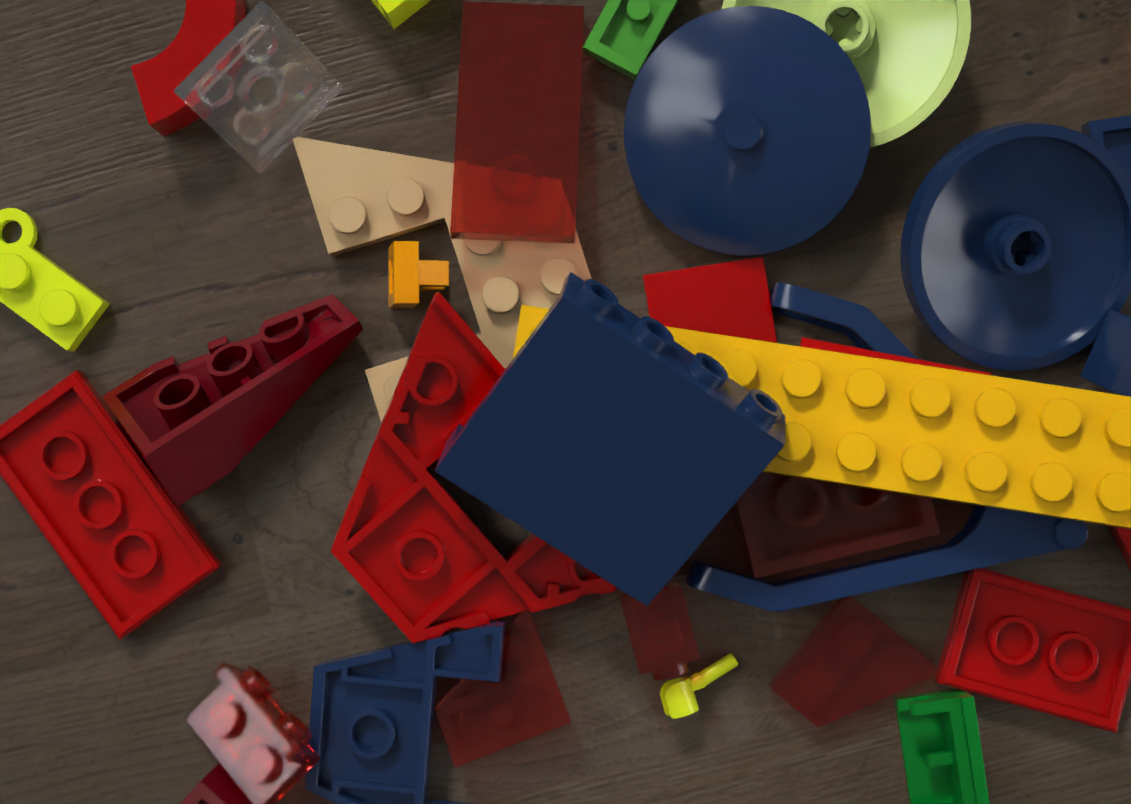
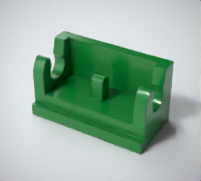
M955 688L894 697L909 804H990L974 696L964 690Z

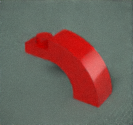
M186 0L183 23L170 45L157 56L131 65L148 124L162 136L176 132L193 123L204 115L227 90L237 72L245 49L247 36L245 0Z

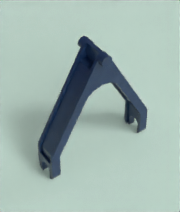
M776 282L770 298L772 313L845 334L857 348L918 359L868 308L799 286ZM974 505L963 529L941 545L772 583L694 560L686 583L690 587L764 610L780 612L1064 549H1075L1081 547L1086 542L1088 529L1082 521Z

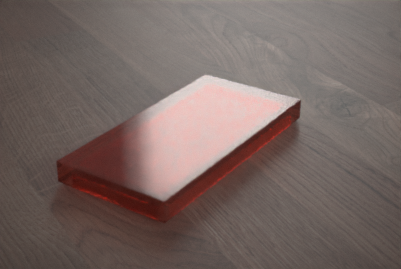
M463 1L450 227L451 239L575 244L584 6Z

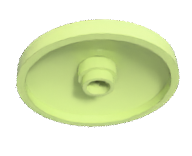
M724 0L722 9L737 6H763L784 10L812 22L834 39L852 61L865 88L871 114L870 148L900 138L916 128L939 107L959 76L965 61L971 32L970 0Z

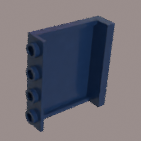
M570 272L564 281L560 296L466 424L464 426L459 424L446 441L435 472L637 601L648 606L785 446V415L782 413L777 402L763 391L758 389L748 391L730 379L725 368L711 356L704 353L694 355L676 343L671 332L657 320L648 316L639 318L621 306L615 294L602 283L592 279L584 281Z

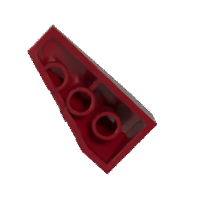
M331 294L265 320L260 326L259 333L232 343H230L227 336L208 342L209 353L178 364L175 357L172 356L154 363L104 394L102 398L155 477L178 507L193 496L206 491L213 483L229 474L361 333L363 327L360 321Z

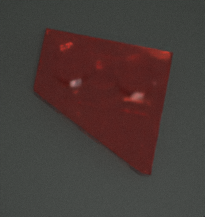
M849 596L836 601L768 686L819 728L935 676L940 669L856 599Z
M531 611L520 613L513 621L514 624L505 632L502 675L499 682L463 679L434 708L455 767H460L572 723Z

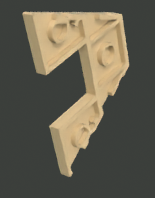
M302 137L293 138L325 245L331 257L446 221L481 331L480 334H477V337L505 369L513 359L521 305L550 309L560 296L564 281L570 272L584 281L592 279L561 181ZM408 356L365 370L381 422Z

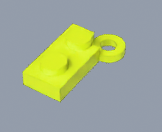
M17 208L0 210V302L65 350L75 352L110 303L34 248L38 229L34 219L28 213ZM16 221L21 225L22 235L17 242L7 243L3 239L2 230L7 223Z

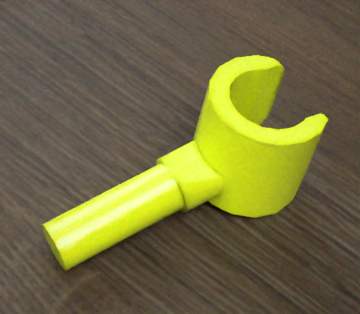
M727 654L699 673L696 672L691 676L678 677L664 682L660 689V698L665 714L673 719H677L697 712L699 707L694 691L706 687V685L737 667L738 662L733 654Z

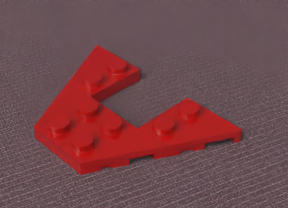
M437 292L432 297L330 549V552L412 643L442 636L444 632L459 628L467 630L490 624V620L529 610L532 613L571 603L576 598L594 593L602 595L616 591L615 588H617L534 534H531L504 557L427 469L440 458L446 441L459 424L462 426L466 424L505 371L501 363L440 292Z

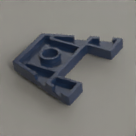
M496 621L467 630L462 629L444 633L442 636L416 643L409 641L319 662L315 665L305 790L336 804H475L430 799L427 796L437 676L499 682L502 675L506 622Z

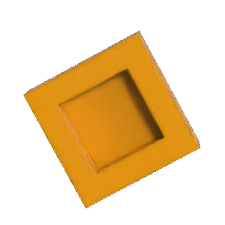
M393 241L388 248L389 309H413L419 304V291L444 290V287L449 286V261L419 260V241Z

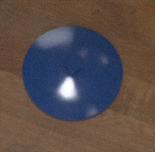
M737 6L716 10L684 24L669 35L653 51L641 68L628 98L624 121V147L631 177L639 194L653 214L668 229L696 246L718 253L740 256L761 255L789 248L808 239L829 224L845 207L860 183L867 164L871 143V114L868 98L857 69L848 55L834 39L812 22L784 10L763 6Z
M1014 122L994 126L976 133L951 149L936 163L919 186L910 204L901 238L900 259L903 284L909 302L922 325L942 345L965 359L982 366L1007 371H1023L1049 366L1069 358L1092 343L1097 338L1109 309L1120 312L1131 293V180L1118 160L1101 144L1078 131L1041 122Z

